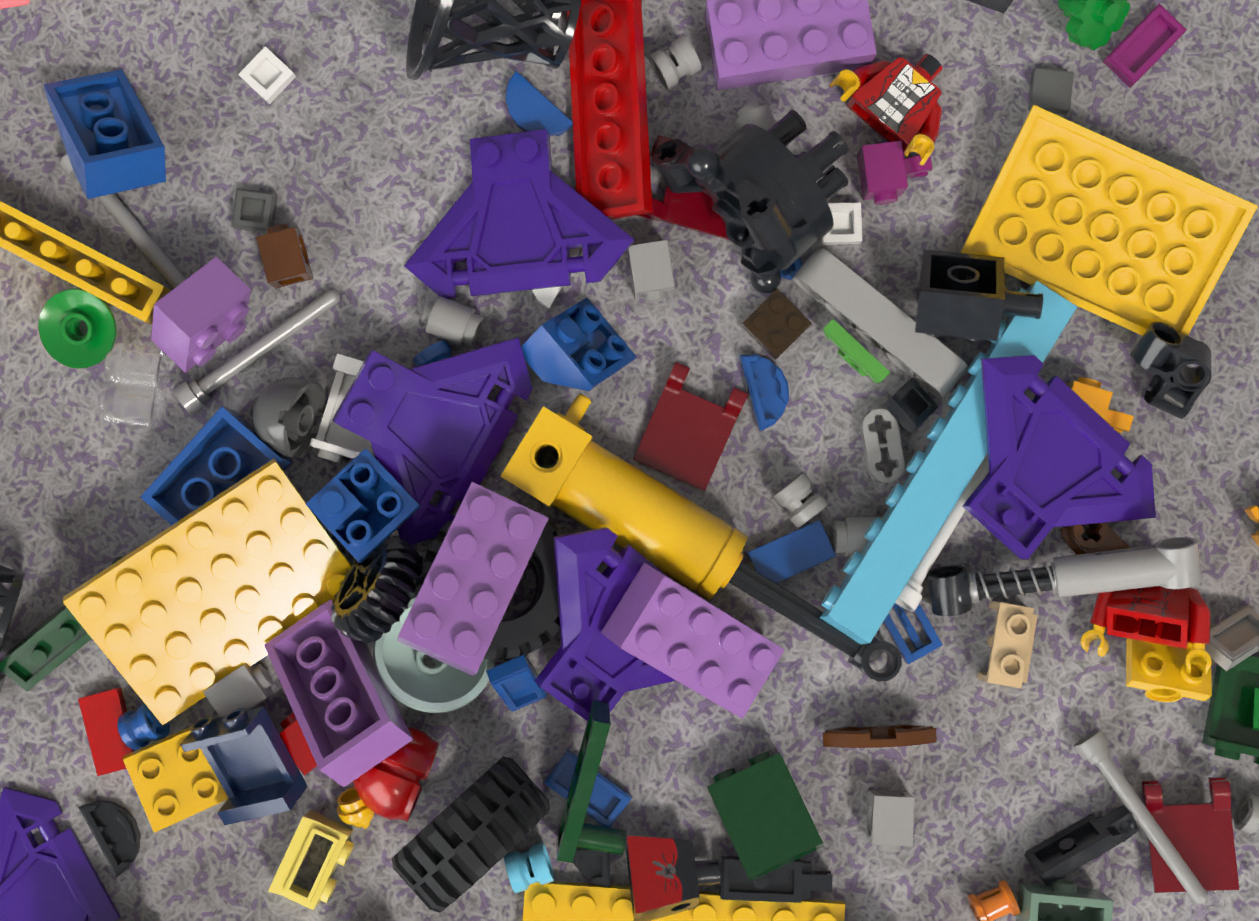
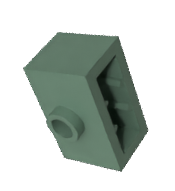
M1057 880L1048 886L1019 882L1017 903L1020 914L1016 915V921H1112L1113 900L1100 890L1077 888V883L1067 880Z

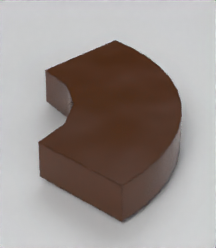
M925 725L845 726L823 732V747L883 748L937 742L936 728Z

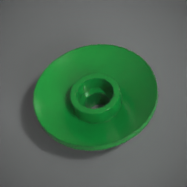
M70 289L55 294L45 303L40 313L38 329L41 342L48 354L64 366L77 369L95 366L102 362L114 347L117 328L111 309L102 299L85 290ZM81 321H85L87 324L88 333L86 335L81 333L79 329Z

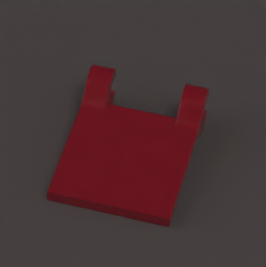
M658 135L657 140L654 142L651 156L661 144L673 139ZM666 186L662 202L652 198L653 212L635 215L730 240L726 234L725 222L718 213L712 210V205H714L712 198L703 192L673 193Z
M675 362L633 460L705 491L748 393L733 387L725 407L716 405L682 389L690 368Z
M1208 777L1211 802L1166 805L1163 804L1162 787L1159 781H1142L1144 805L1206 891L1239 890L1229 780H1226V777ZM1149 840L1154 893L1186 892Z

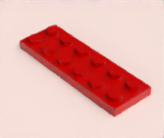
M581 0L577 25L569 47L576 192L610 220L651 213L653 210L642 1Z

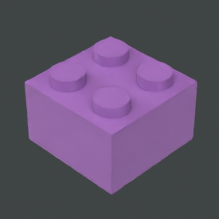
M217 257L213 258L154 304L151 340L185 373L196 364L199 367L205 365L215 355L216 348L224 341L228 343L233 342L245 330L246 326L244 323L249 311L248 304L251 289Z

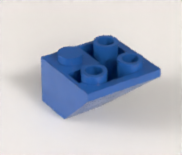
M588 298L583 299L542 324L521 346L525 361L542 381L585 391L592 390L637 358L626 342L616 333Z
M366 448L306 503L307 507L359 563H362L421 507Z

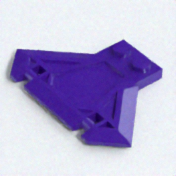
M547 129L470 139L472 183L410 257L404 267L438 296L447 299L456 298V286L469 285L470 296L570 286L571 273L585 272L587 284L602 281L635 240L552 172L550 133ZM583 248V256L570 257L569 249ZM467 261V269L456 270L455 262Z
M516 337L410 369L373 349L368 353L332 421L369 440L375 458L421 506L397 529L400 540L403 539L410 545L435 538L448 521L452 522L455 515L451 514L458 500L463 501L471 482L480 485L518 417L516 413L508 410L514 397L517 395L527 401L533 390L519 338ZM494 384H497L502 388L495 401H492L487 397ZM436 489L444 492L437 506L430 503Z
M1035 355L981 359L990 472L963 504L962 507L1015 555L1020 559L1026 560L1029 559L1053 527L1156 518L1152 464L1143 455H1139L1133 462L1124 455L1130 445L1126 439L1058 376H1053L1046 383L1038 375L1044 364ZM1027 388L1036 395L1032 401L1024 394ZM1114 468L1122 474L1118 480L1110 473Z
M607 527L554 537L561 646L534 681L539 687L586 721H588L593 700L609 703L611 712L625 692L676 681L619 648L601 633L644 563L664 574L628 544L620 553L614 550L612 546L618 536ZM603 561L608 567L601 574L596 569Z
M3 787L0 797V921H116L121 917L72 827L60 833L53 821V818L63 813L58 802L8 787ZM36 828L39 829L45 840L41 845H38L31 832Z

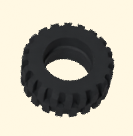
M551 520L546 523L529 559V563L536 576V591L533 600L528 608L518 616L501 620L484 659H490L492 662H504L507 659L517 658L522 655L527 656L546 644L560 631L554 537L558 536L556 533L558 527ZM450 521L440 529L439 534L432 540L427 549L423 562L420 589L452 524Z
M503 756L392 858L393 869L429 910L440 913L470 889L538 824L550 810L549 799L512 758Z

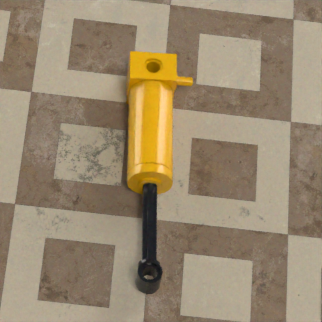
M581 393L578 394L565 416L559 412L555 414L544 406L542 407L500 477L549 507L554 506L591 530L607 527L618 536L614 544L623 549L628 544L668 577L691 591L695 590L696 594L708 601L720 587L724 588L729 582L849 656L848 663L858 668L865 676L881 682L893 679L899 673L902 666V657L899 650L893 644L875 636L870 643L859 644L821 619L823 611L741 562L744 556L741 551L748 539L747 534L735 527L732 528L733 526L594 442L593 436L586 433L584 428L579 425L580 420L591 404V399ZM546 448L555 449L559 454L558 462L549 469L541 468L538 464L539 453ZM877 649H883L887 654L886 665L882 669L873 670L869 665L870 655Z

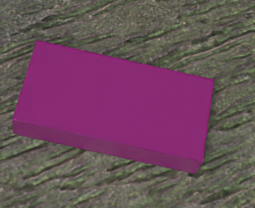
M1159 3L1102 62L1131 88L1187 29Z

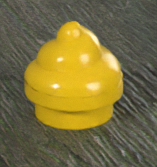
M355 786L342 792L337 798V813L341 821L357 828H368L375 813L360 799Z

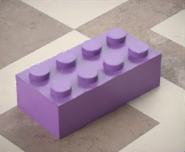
M707 0L704 16L717 91L836 73L845 69L854 70L860 66L872 63L877 54L868 0Z
M471 482L401 628L397 641L474 676L479 670L548 521V517Z
M646 563L640 568L601 631L605 637L619 648L742 719L785 650Z
M330 599L270 640L264 647L319 770L345 787L412 741L413 738L392 695L377 674L374 659L367 645L344 636L340 630L334 627V623L331 621V614L333 613L331 606L334 601Z

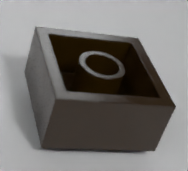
M776 289L742 323L741 327L776 361L812 322Z

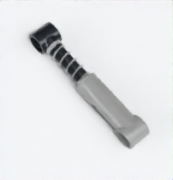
M1172 537L1160 540L1155 545L1054 557L1051 566L1044 563L1039 568H1031V566L1027 565L1026 569L1015 570L1011 567L1009 571L999 573L994 569L991 574L982 575L979 571L977 573H968L967 569L963 566H942L930 570L927 574L933 614L938 616H955L970 611L972 603H979L984 598L992 601L994 597L1004 596L1008 600L1010 595L1021 594L1025 598L1027 593L1038 592L1039 595H1042L1043 591L1053 590L1054 594L1057 592L1058 597L1061 598L1154 586L1168 589H1184L1199 585L1202 582L1198 541L1190 537Z

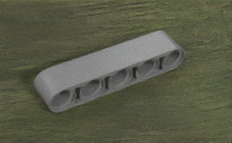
M817 247L794 275L793 281L798 287L922 387L926 388L929 386L927 391L937 398L944 399L968 369L967 364L937 338L925 333H915L916 322L827 250Z

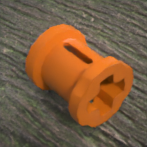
M1004 879L998 882V887L977 896L973 893L967 895L977 921H994L1010 913L1013 916L1020 914V909L1013 892Z

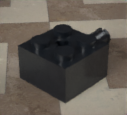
M924 249L917 294L915 333H925L932 337H962L971 341H997L1003 315L1041 318L1043 293L1033 294L1007 291V287H1005L1004 257Z

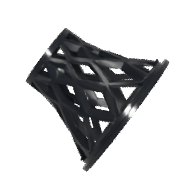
M416 0L407 47V77L411 80H417L427 70L432 72V70L449 68L460 64L502 58L541 64L557 69L563 62L570 47L577 25L581 0H512L524 12L516 16L509 13L496 0H440L439 6L429 9L430 0ZM570 11L563 33L557 27L561 12ZM535 12L540 13L539 15L532 16ZM476 14L484 19L486 23L471 27L461 19ZM426 25L432 30L422 55L423 35ZM442 36L453 40L439 47ZM506 37L513 41V43L509 44L495 42ZM554 46H559L554 55ZM471 49L477 50L476 52L463 54Z

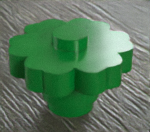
M1058 0L1060 10L1064 12L1067 18H1070L1066 25L1069 41L1091 50H1096L1100 46L1106 45L1110 40L1112 32H1116L1122 27L1129 13L1130 4L1127 2L1128 0Z

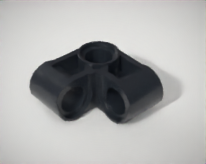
M1152 322L1129 355L1141 367L1156 374L1149 384V387L1152 388L1151 391L1147 390L1144 395V400L1147 404L1179 419L1186 417L1196 399L1212 378V356L1209 346L1202 341L1195 340L1178 332L1173 327L1162 322ZM1188 364H1197V365H1199V366H1197V367H1188V366H1186V365H1188Z

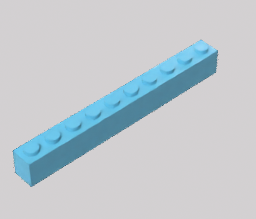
M1036 281L1026 290L1020 287L1016 291L1033 294L1043 293L1041 318L1035 319L1009 315L1005 322L1001 320L997 341H991L992 343L986 353L979 352L967 369V372L972 375L965 387L959 384L947 401V405L951 409L945 419L939 417L929 429L926 437L931 441L925 451L918 450L909 461L905 470L910 475L903 486L897 483L886 498L885 504L889 508L882 519L876 517L866 530L864 538L868 542L861 553L854 551L846 562L842 571L847 576L840 587L833 585L824 597L821 606L826 609L820 618L859 644H868L872 641L988 452L981 359L1035 355L1043 363L1076 310V305L1042 283Z

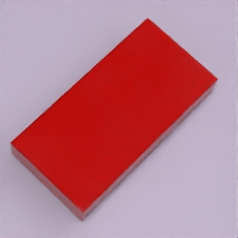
M121 687L79 698L78 702L97 776L127 769L122 756L136 750H132L123 742L118 731V718L127 712Z

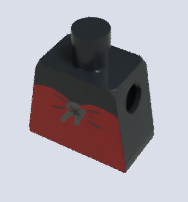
M627 836L626 858L633 921H651L697 907L699 902V886L720 884L721 877L718 859L695 861L692 841L686 839Z

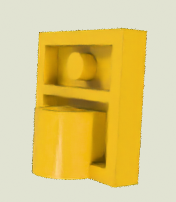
M1126 638V686L1144 689L1146 697L1151 700L1174 702L1186 697L1206 701L1212 696L1211 668L1209 673L1205 675L1206 662L1204 659L1197 657L1190 661L1191 672L1190 674L1185 667V660L1187 654L1192 651V643L1188 642L1187 649Z
M190 727L122 756L154 833L228 799L226 792L202 750L199 748L187 752L183 751L180 744L190 734Z

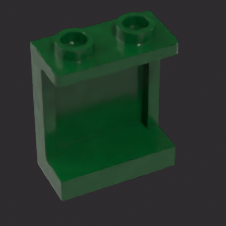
M1249 656L1228 671L1224 670L1219 664L1216 666L1212 696L1210 698L1202 741L1203 744L1215 748L1214 755L1239 760L1242 753L1254 756L1253 763L1259 764V730H1252L1254 689L1259 688L1258 657Z
M770 751L761 753L748 761L750 767L737 773L734 768L725 770L712 778L714 784L707 786L750 881L824 847L823 841L781 753L773 756Z

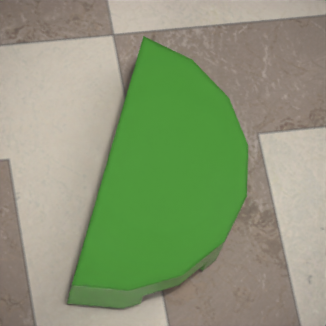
M834 319L823 328L827 340H831L840 348L837 353L861 376L866 377L868 375L872 378L873 383L879 384L891 373Z

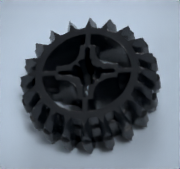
M392 536L388 537L362 563L355 559L351 569L347 570L346 577L340 582V589L334 595L335 602L331 606V611H333L331 621L334 623V627L341 631V634L360 643L368 644L373 640L377 641L380 639L383 633L390 632L392 625L400 621V616L404 610L408 609L410 600L416 596V587L421 583L420 575L422 574L423 557L412 548V545L403 539L399 540Z

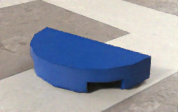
M515 71L508 83L506 102L510 117L518 128L524 132L547 129L550 136H560L573 127V122L523 76Z
M756 354L740 355L739 358L760 432L773 426L784 414L789 401L788 382L782 370L770 360Z

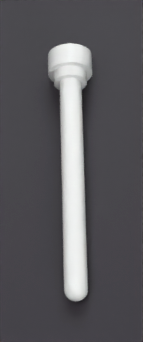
M988 452L895 603L900 607L914 612L923 597L920 593L923 590L921 586L923 580L966 509L962 507L989 472Z

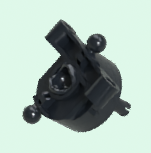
M790 110L767 131L754 124H745L715 150L708 146H698L694 149L682 140L673 139L661 144L652 155L655 166L671 192H703L712 198L714 203L712 210L718 213L725 222L726 234L730 241L742 247L741 264L752 272L750 277L751 284L761 293L775 291L781 283L780 270H786L833 229V216L827 201L849 183L845 174L838 167L835 168L832 165L842 155L849 152L846 142H843L841 145L837 144L843 139L837 132L831 131L826 138L808 153L801 152L798 155H794L786 147L807 129L804 119L795 110Z

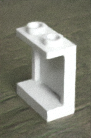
M341 354L336 356L333 369L337 371L317 437L316 439L312 438L309 445L320 449L318 457L341 463L343 456L354 459L365 448L374 456L369 440L332 421L364 361Z

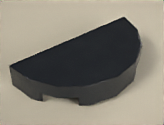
M97 800L78 807L117 878L133 865L140 851L141 834L137 821L126 808L112 801Z

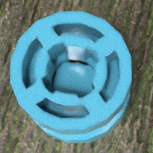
M544 842L531 845L528 851L520 853L515 850L504 856L507 874L515 893L528 890L530 884L538 882L544 885L555 880Z

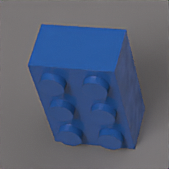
M221 406L140 498L172 526L273 458L276 459L284 471L292 461L276 453L255 434L254 428L235 410Z

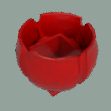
M407 727L413 738L412 741L353 781L363 803L375 814L390 820L409 821L422 792L419 781L427 779L439 747V742L434 741L425 732L412 727Z

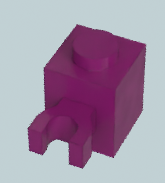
M902 141L863 145L857 153L863 200L874 199L875 205L890 204L898 201V196H902L908 188L907 178L925 177L928 175V171H932L931 155L924 165H920L919 163L922 160L920 155L904 158Z

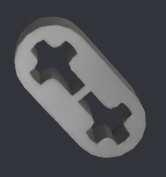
M886 409L872 410L863 417L860 423L867 471L874 481L891 483L898 480L905 469L898 422ZM875 416H880L881 422H888L889 429L883 431L884 444H879L877 432H870L869 425L875 422ZM882 448H885L888 461H895L896 468L890 470L889 477H885L883 471H877L875 468V464L882 460L880 450Z

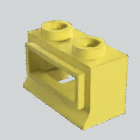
M309 810L302 817L268 891L282 895L312 910L317 907L320 901L327 903L338 881L331 878L337 864L344 866L355 844L349 841L353 829ZM318 834L333 841V844L309 892L293 884L315 835Z

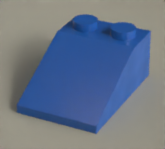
M122 69L43 84L73 171L87 199L166 182L165 146Z

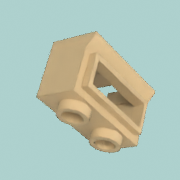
M989 601L988 608L998 611L994 634H991L987 639V644L991 648L988 672L978 671L977 679L987 683L1022 688V682L1027 683L1038 615L1034 614V608Z

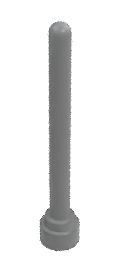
M66 154L61 159L59 165L71 179H77L68 154ZM114 193L97 197L173 289L186 280Z
M336 290L325 292L200 381L194 379L189 383L186 380L173 389L175 396L191 415L195 414L206 406L204 402L210 398L209 393L338 304L340 294Z
M1097 729L1079 740L1073 747L1082 760H1088L1091 765H1097L1191 899L1197 904L1205 903L1208 899L1206 890L1109 756L1111 753L1108 747L1110 742L1101 729Z

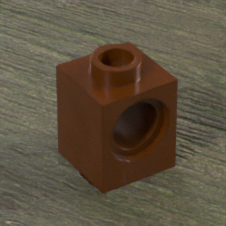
M288 224L276 225L266 229L267 234L256 237L268 284L277 289L314 279L303 235L297 228H290Z

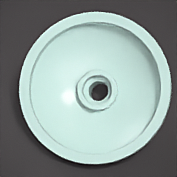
M413 598L408 604V609L404 610L400 616V621L395 622L390 632L383 633L382 637L374 642L373 657L377 674L389 693L410 708L428 713H444L462 708L473 701L485 688L489 681L486 671L494 667V662L490 659H483L478 672L472 676L398 642L397 637L416 599ZM423 659H432L435 662V667L429 668L425 666Z

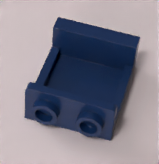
M264 706L247 711L245 708H239L224 717L213 719L212 716L204 717L190 727V734L180 744L184 752L199 748L202 750L226 792L228 799L217 812L224 825L290 811L308 787Z

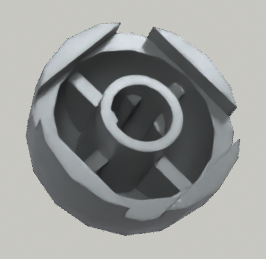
M295 377L283 378L270 383L254 399L251 406L255 434L272 450L282 456L291 458L305 457L313 449L312 446H309L311 439H316L318 434L311 433L317 411L324 414L326 408V395L322 386L309 380Z

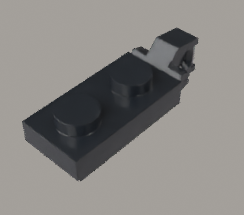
M1122 805L1101 817L1096 818L1093 814L1086 816L1025 852L1024 856L1030 867L1048 886L1091 860L1100 857L1103 853L1116 847L1121 842L1126 841L1138 832L1139 828L1132 813Z
M721 856L720 899L801 903L802 900L811 899V891L832 892L831 871L811 870V861L797 859L750 881L739 857Z

